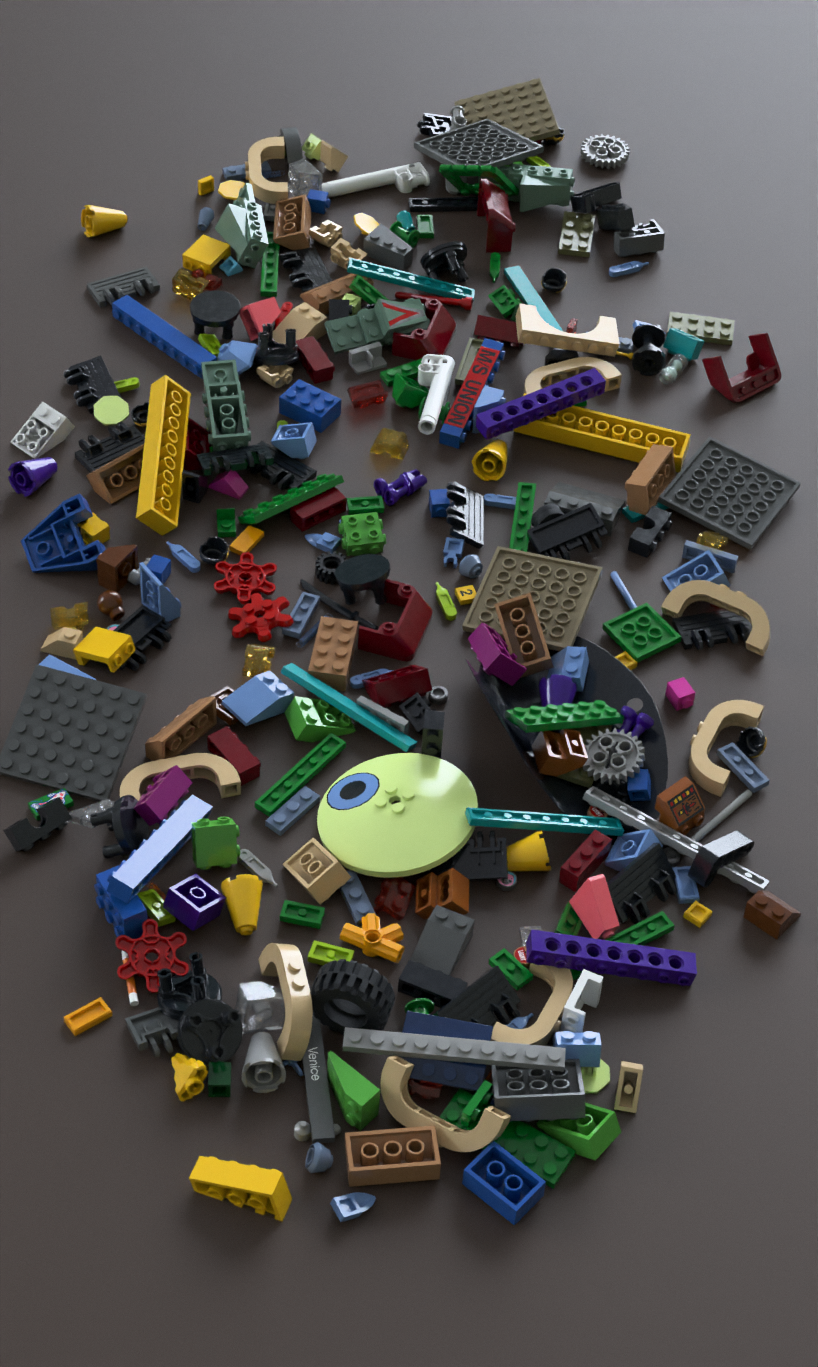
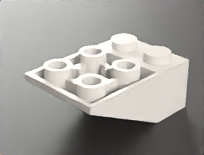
M42 401L10 443L32 458L37 459L63 442L75 426L66 416Z

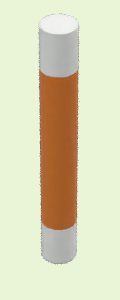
M121 951L123 964H125L129 956L126 952ZM132 976L126 980L130 1005L137 1006L139 1001L135 978Z

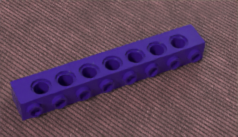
M596 368L590 369L477 414L476 428L486 440L497 437L603 394L605 392L606 380Z
M532 929L526 941V963L575 969L577 971L585 969L598 974L673 983L681 986H691L697 975L696 954L691 952Z

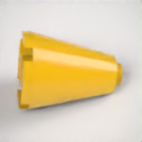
M85 205L84 207L86 208L82 209L81 224L86 229L84 234L87 237L98 236L122 228L128 220L127 215L123 211L93 205Z
M496 439L474 455L472 459L473 471L480 479L484 481H497L503 477L507 466V444L503 440Z
M542 830L507 846L508 871L551 870V866H546V863H549V857L544 838H539V836L543 835Z
M240 874L236 875L234 880L230 881L229 877L221 883V891L226 897L225 902L235 930L241 935H251L257 929L263 883L262 880L259 881L256 875Z

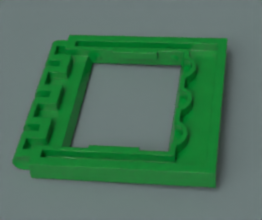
M440 165L439 172L464 196H469L470 194L478 196L479 183H464L459 176L493 177L500 184L495 185L504 190L508 197L512 195L518 196L519 189L497 167L490 165Z

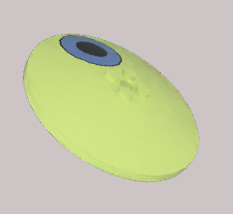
M419 753L390 754L365 761L341 775L330 786L320 803L317 826L324 848L347 869L373 877L392 878L410 876L430 870L444 863L463 848L476 827L469 825L465 811L468 807L478 808V800L471 781L453 764L438 757Z

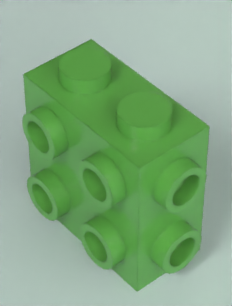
M377 512L341 517L338 530L339 534L343 535L341 539L342 548L346 549L347 556L383 552V546L386 544L385 533L382 534L383 523L382 519L378 518Z
M219 817L217 820L212 821L209 819H198L197 822H191L193 863L197 868L207 870L211 866L226 868L230 867L231 864H237V857H240L237 837H239L240 832L239 826L229 817Z

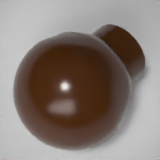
M107 590L99 595L97 607L101 613L110 616L112 621H117L125 615V611L122 608L123 600L119 593Z

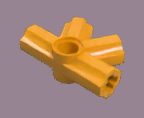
M367 913V915L361 918L362 928L350 923H346L343 926L340 940L362 948V952L366 956H381L395 963H399L405 946L396 943L403 940L404 937L398 923H393L380 929V917L376 916L375 913Z

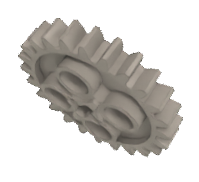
M601 134L600 137L595 135V138L590 136V139L586 138L582 142L580 155H582V159H585V162H590V165L595 164V167L601 166L602 169L606 166L609 169L610 166L613 168L616 165L620 167L621 164H625V161H628L630 147H628V144H625V141H620V138L615 139V136L609 137V134L607 136Z
M607 728L606 733L603 734L601 731H598L599 736L592 734V740L586 739V745L584 746L588 759L583 765V770L587 771L588 777L593 775L594 781L601 778L602 784L608 780L609 785L612 784L613 780H616L617 784H620V779L627 782L628 776L634 778V772L640 773L639 767L644 766L645 750L642 747V741H638V736L632 737V732L625 734L624 729H622L619 733L616 728H614L613 732H610Z

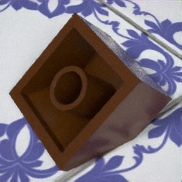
M137 545L109 547L98 555L96 562L100 586L118 593L129 582L128 574L133 569H138Z
M758 890L747 902L743 917L777 940L801 916V913L769 891Z

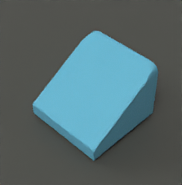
M231 256L219 266L228 277L243 271L242 267Z

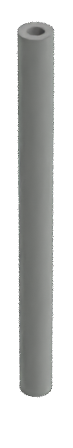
M748 789L693 835L691 839L699 842L752 796V792Z

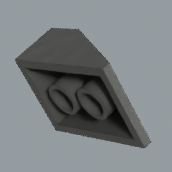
M436 905L427 920L411 961L419 962L434 970H440L450 976L473 936L475 920Z

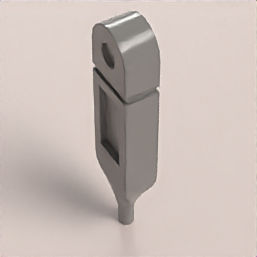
M241 849L238 861L253 875L258 876L259 880H262L263 883H270L277 888L278 884L274 881L271 870L249 850Z

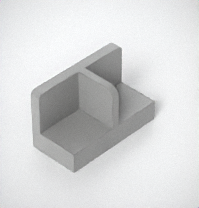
M380 342L349 350V365L357 375L387 367V362L382 357V345Z

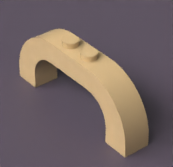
M269 137L254 143L248 151V161H245L246 180H249V184H252L254 196L270 204H276V201L288 198L287 182H271L266 180L262 176L261 164L269 159H284V137Z
M578 357L535 369L525 380L524 393L530 394L593 368H596L606 380V392L620 388L622 374L616 367L604 360L593 357Z
M693 580L677 586L665 598L661 606L662 613L672 618L681 617L686 607L697 601L709 602L746 618L752 625L751 633L746 641V649L764 656L770 642L769 620L764 609L743 592L732 591L724 584L718 585L710 581Z
M746 700L726 701L715 706L708 713L704 722L701 721L697 728L698 734H694L690 742L692 747L688 766L692 778L701 788L719 797L722 796L728 785L731 771L712 763L708 758V754L722 729L729 726L757 728L762 717L763 705Z
M208 753L180 755L141 764L125 776L120 786V797L132 795L139 801L149 785L153 786L154 782L152 779L154 776L178 765L189 779L205 778L214 782L219 789L221 798L241 795V781L234 766L222 757Z
M270 943L263 949L259 957V964L262 975L279 977L284 999L285 1022L282 1033L277 1041L281 1060L301 1061L308 1047L313 1016L312 998L302 955L295 945Z
M531 963L529 971L549 984L552 989L551 996L537 1021L532 1026L525 1029H514L496 1022L493 1027L491 1041L546 1046L553 1033L558 1032L561 1027L562 1021L560 1020L563 1017L564 1006L572 992L573 977L570 969Z
M397 1055L387 1058L381 1074V1093L388 1111L399 1123L407 1128L435 1126L438 1147H445L456 1152L476 1151L497 1140L506 1129L511 1115L494 1106L484 1109L479 1123L473 1130L461 1129L419 1107L413 1102L408 1092V1080L414 1064Z

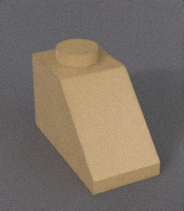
M322 140L320 161L325 163L324 167L331 172L333 169L339 172L348 156Z
M67 627L57 630L47 636L41 647V652L76 660L73 649L83 640L82 631Z
M621 1061L615 1110L636 1113L643 1074L642 1064Z

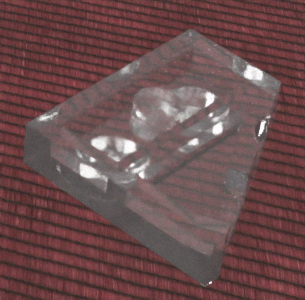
M106 799L71 811L69 814L72 818L67 822L95 828L91 824L90 815L106 811L108 808L113 807L115 802Z

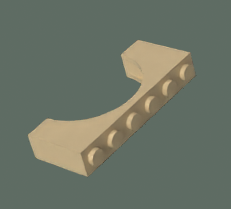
M519 304L515 316L519 343L615 357L619 347L616 318L599 316L594 330L583 334H572L560 331L547 324L538 314L536 306Z

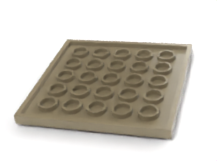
M540 78L454 102L455 106L460 105L464 108L463 116L467 120L466 125L490 119L532 141L560 134Z
M497 546L464 620L462 629L463 631L473 633L483 622L495 629L502 639L505 640L494 604L531 593L548 649L561 651L567 646L573 647L602 576L603 567Z

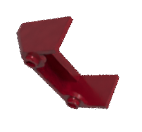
M487 178L480 179L477 216H486L488 224L486 253L511 252L512 236L516 226L515 222H512L508 206V194H505L504 190Z
M412 294L411 298H420L421 303L424 304L425 314L430 320V324L427 330L415 329L411 332V335L394 332L392 355L413 360L422 359L426 354L445 355L456 331L455 320L437 299Z
M768 333L748 336L754 351L746 358L748 370L730 379L726 373L721 356L702 359L711 386L731 402H741L780 381L781 371Z
M387 579L384 582L386 603L405 608L397 624L385 622L380 625L378 630L359 626L358 649L401 661H411L415 657L431 622L433 611L412 585Z

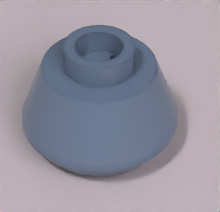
M475 554L464 557L459 564V573L469 578L480 576L483 566L479 557Z
M320 1142L312 1144L308 1149L305 1159V1167L309 1173L324 1172L327 1168L331 1167L333 1155H331L330 1150Z

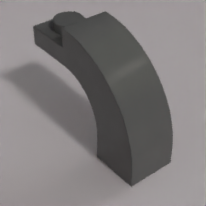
M280 128L281 135L279 137H284L286 164L303 163L301 141L297 128Z

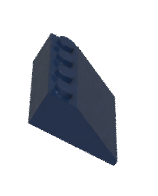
M407 1011L402 1033L491 1041L493 1026ZM398 1056L414 1064L409 1079L477 1091L484 1082L487 1064Z

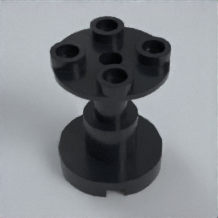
M658 324L637 326L632 334V342L638 348L632 356L633 369L639 371L644 376L656 375L666 365L665 354L660 349L665 342V333Z

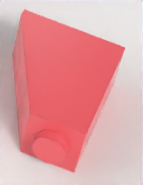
M275 297L241 308L239 314L250 340L257 339L258 332H263L262 325L272 324L281 311Z
M604 874L587 878L569 902L591 937L605 940L615 935L614 932L620 926Z

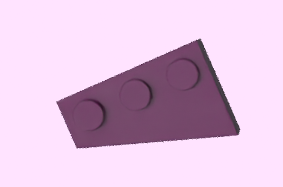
M482 622L468 637L471 644L470 648L477 654V660L483 665L482 669L491 676L493 674L513 686L526 672V667L515 661L518 657L514 653L510 655L506 650L508 645L498 632Z
M178 765L154 776L152 779L154 782L153 786L149 785L146 788L148 792L146 795L143 794L134 807L136 812L149 826L155 823L161 824L164 819H167V813L172 811L179 804L177 801L189 792L188 788L193 782Z

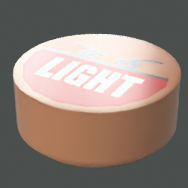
M590 806L587 812V816H608L604 810Z
M526 947L517 948L513 956L524 967H530L531 963H526Z

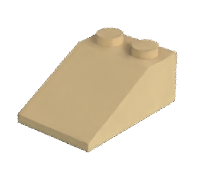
M303 302L293 308L273 331V339L277 343L286 344L285 330L296 329V340L314 336L317 340L327 333L324 324L325 321H328V317Z
M314 837L283 863V866L320 905L351 878L340 862Z

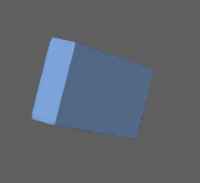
M691 866L672 867L676 875L673 881L677 889L676 894L679 904L694 903L700 900L696 881L688 876Z

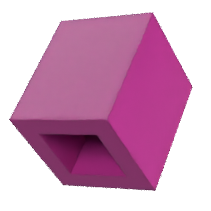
M682 677L667 682L665 696L675 710L678 711L693 706L696 692L687 680Z

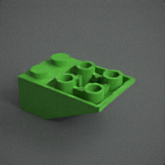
M295 696L284 712L297 741L317 742L323 740L330 733L335 736H342L356 731L348 715L324 700Z

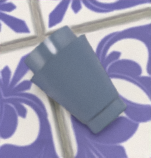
M204 207L199 212L197 227L201 231H205L215 217L214 211L211 208Z

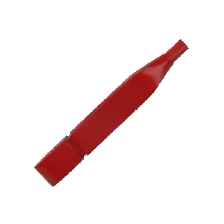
M291 302L283 303L280 309L281 312L275 319V329L293 309Z

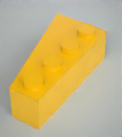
M199 1156L189 1177L195 1192L221 1201L225 1197L235 1206L241 1208L244 1204L255 1208V1213L264 1215L265 1212L274 1214L275 1220L281 1222L292 1201L283 1172L277 1169L269 1170L256 1165L249 1166L239 1164L236 1161L219 1160L212 1156Z

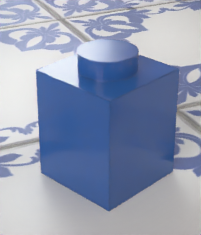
M310 189L307 199L311 212L325 214L326 209L330 207L331 199H328L329 192Z
M447 489L429 490L431 518L447 517L446 509L450 507Z
M154 554L147 567L163 585L171 574V559Z
M640 769V773L634 772V778L628 776L627 791L630 801L650 800L651 778L648 769Z

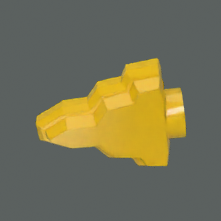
M177 1053L171 1058L172 1066L175 1070V1091L179 1100L184 1102L202 1092L204 1088L203 1081L208 1071L202 1061H196L194 1058L189 1059L188 1056Z

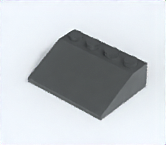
M558 482L549 491L544 505L556 504L566 514L592 503L608 532L606 536L611 537L626 500Z
M579 1059L565 1060L564 1072L491 1065L494 1107L511 1115L509 1122L586 1118L585 1090Z

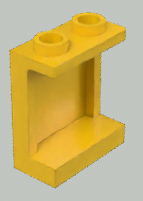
M203 234L182 254L183 268L210 278L212 276V268L221 259L226 260L231 256V246Z
M95 627L73 649L79 665L84 666L91 659L106 663L110 672L113 673L136 650L131 635L100 627Z

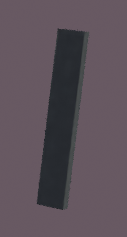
M478 197L409 198L408 203L410 212L477 211Z

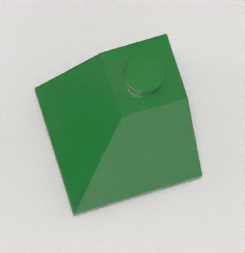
M396 373L392 397L396 404L403 408L405 406L413 408L420 405L422 399L428 396L429 388L420 385L416 380Z

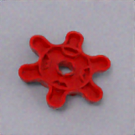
M250 552L242 553L240 555V562L237 564L219 561L216 563L215 568L225 578L216 581L214 589L220 594L227 591L237 594V599L241 604H247L251 599V594L261 592L266 595H272L276 586L267 581L266 578L275 574L277 566L274 563L256 565L253 562L254 556ZM247 577L249 579L244 582L242 578Z
M259 593L252 594L250 603L245 604L243 608L232 607L229 610V619L240 621L238 625L233 627L232 636L234 638H241L247 633H256L259 641H269L272 638L271 630L274 627H290L294 623L290 615L281 613L282 610L289 606V601L284 596L272 601L270 599L264 600Z
M147 919L143 922V934L141 937L132 939L127 935H120L116 938V947L126 952L129 956L128 961L118 967L117 975L122 980H128L134 975L145 977L147 990L151 993H157L159 987L157 972L160 969H170L171 973L177 976H184L188 973V964L180 961L175 955L176 950L186 944L187 937L182 932H176L169 937H163L158 932V923L153 919ZM149 953H155L158 958L151 962L146 956Z

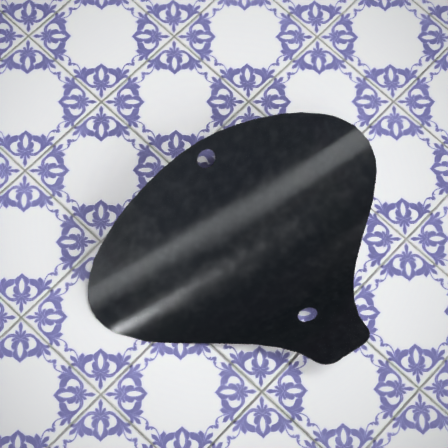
M577 636L573 647H586L589 664L583 692L576 691L572 704H578L581 701L590 703L595 700H601L620 713L622 707L627 706L629 700L638 698L642 700L643 707L636 712L637 715L645 713L654 720V725L638 737V741H642V747L645 750L644 766L639 768L648 769L651 798L644 801H630L628 796L626 804L657 820L660 813L655 809L657 795L666 790L668 758L663 725L655 703L644 685L624 664L598 645ZM548 649L550 657L560 652ZM466 659L480 689L495 711L528 769L563 814L587 816L591 805L583 800V796L590 788L555 776L539 773L532 745L540 731L526 733L505 718V711L512 710L515 707H542L539 681L543 677L547 679L549 669L519 678L511 686L493 674L490 676L482 669V664L480 665L479 672H476ZM612 724L611 732H613L614 728L619 730L622 724ZM560 729V730H549V731L556 732V733H560L561 729ZM628 777L627 782L621 779L628 786ZM607 816L608 818H617L615 816ZM620 820L624 829L623 834L640 831ZM606 835L612 839L611 845H614L618 836Z

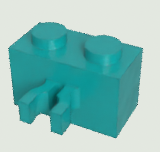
M670 328L663 347L668 349V353L682 355V359L691 361L698 359L704 340L677 328Z

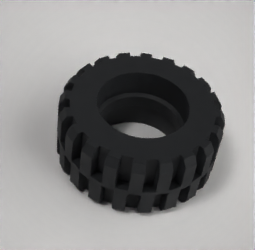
M340 959L338 962L334 960L324 964L318 971L310 989L314 1017L320 1019V1023L324 1026L327 1025L330 1030L334 1032L336 1030L344 1035L345 1027L382 1031L395 1003V993L384 975L381 976L376 969H371L368 965L364 963L359 964L353 960L349 962L346 959Z

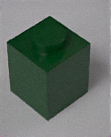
M209 1062L208 1097H231V1062Z

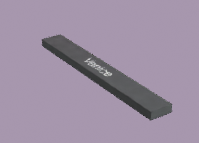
M313 1015L308 1047L302 1058L312 1144L316 1142H335L320 1019L315 1018Z

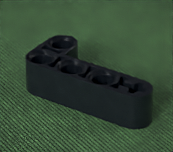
M620 182L608 183L573 194V196L571 195L572 211L579 213L594 212L597 206L621 199Z
M736 830L702 846L696 854L688 876L704 888L708 887L714 880L718 869L748 855L754 846V841Z

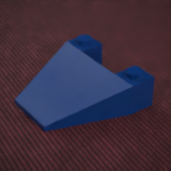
M80 493L63 501L20 540L33 573L97 570V557L106 550V547L99 540L85 546L77 524L93 517L88 501Z

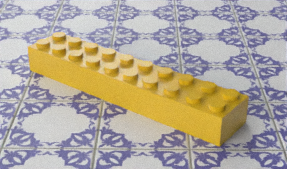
M167 375L151 384L136 519L162 536L178 527L191 397L189 391Z
M577 406L565 408L557 413L513 429L514 432L638 463L645 457L646 452L650 450L653 444L673 447L675 472L678 473L683 466L691 434Z

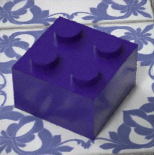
M195 873L169 888L162 907L194 931L220 915L226 897Z

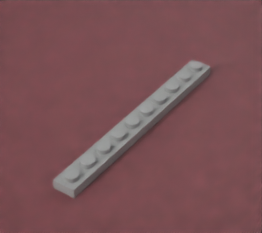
M594 786L588 789L583 796V800L587 801L591 806L598 807L608 815L617 817L626 825L633 826L640 831L651 829L661 844L668 845L676 849L678 853L687 855L692 859H695L700 848L704 846ZM735 862L717 871V874L728 877L733 883L740 884L755 894L758 890H765L770 882Z
M345 1027L343 1051L397 1055L564 1072L566 1048L347 1027Z

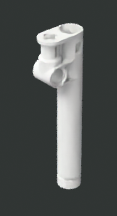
M417 162L321 183L318 185V190L329 192V198L395 184L400 192L410 193L412 188H417L419 185L429 186L430 178L423 165Z
M426 354L422 358V364L418 366V383L422 386H430L418 424L419 431L426 435L432 434L435 431L455 366L454 359L446 355Z

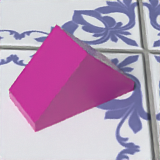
M231 469L230 471L218 474L209 485L210 489L239 500L249 489L236 471H231Z

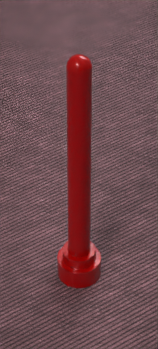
M396 292L395 297L410 299L413 293ZM413 294L437 299L442 304L461 306L464 310L472 309L473 297L454 299Z

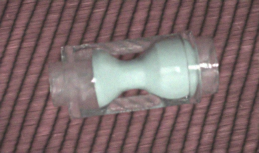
M675 354L660 372L659 379L663 384L673 383L687 367L688 361L686 357L682 354Z

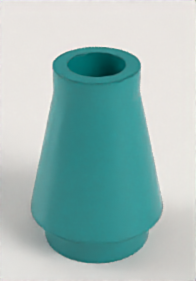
M406 210L400 211L396 216L397 221L402 223V227L409 232L415 230L411 214Z

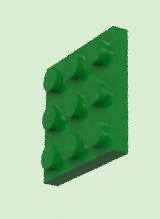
M648 603L603 623L602 629L637 662L681 642V636Z

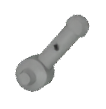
M146 558L143 563L147 566L151 558ZM140 568L137 570L133 569L128 574V581L134 585L140 584Z
M299 1121L294 1128V1137L299 1141L308 1140L311 1135L310 1124L306 1121ZM333 1124L335 1135H339L341 1133L340 1125Z

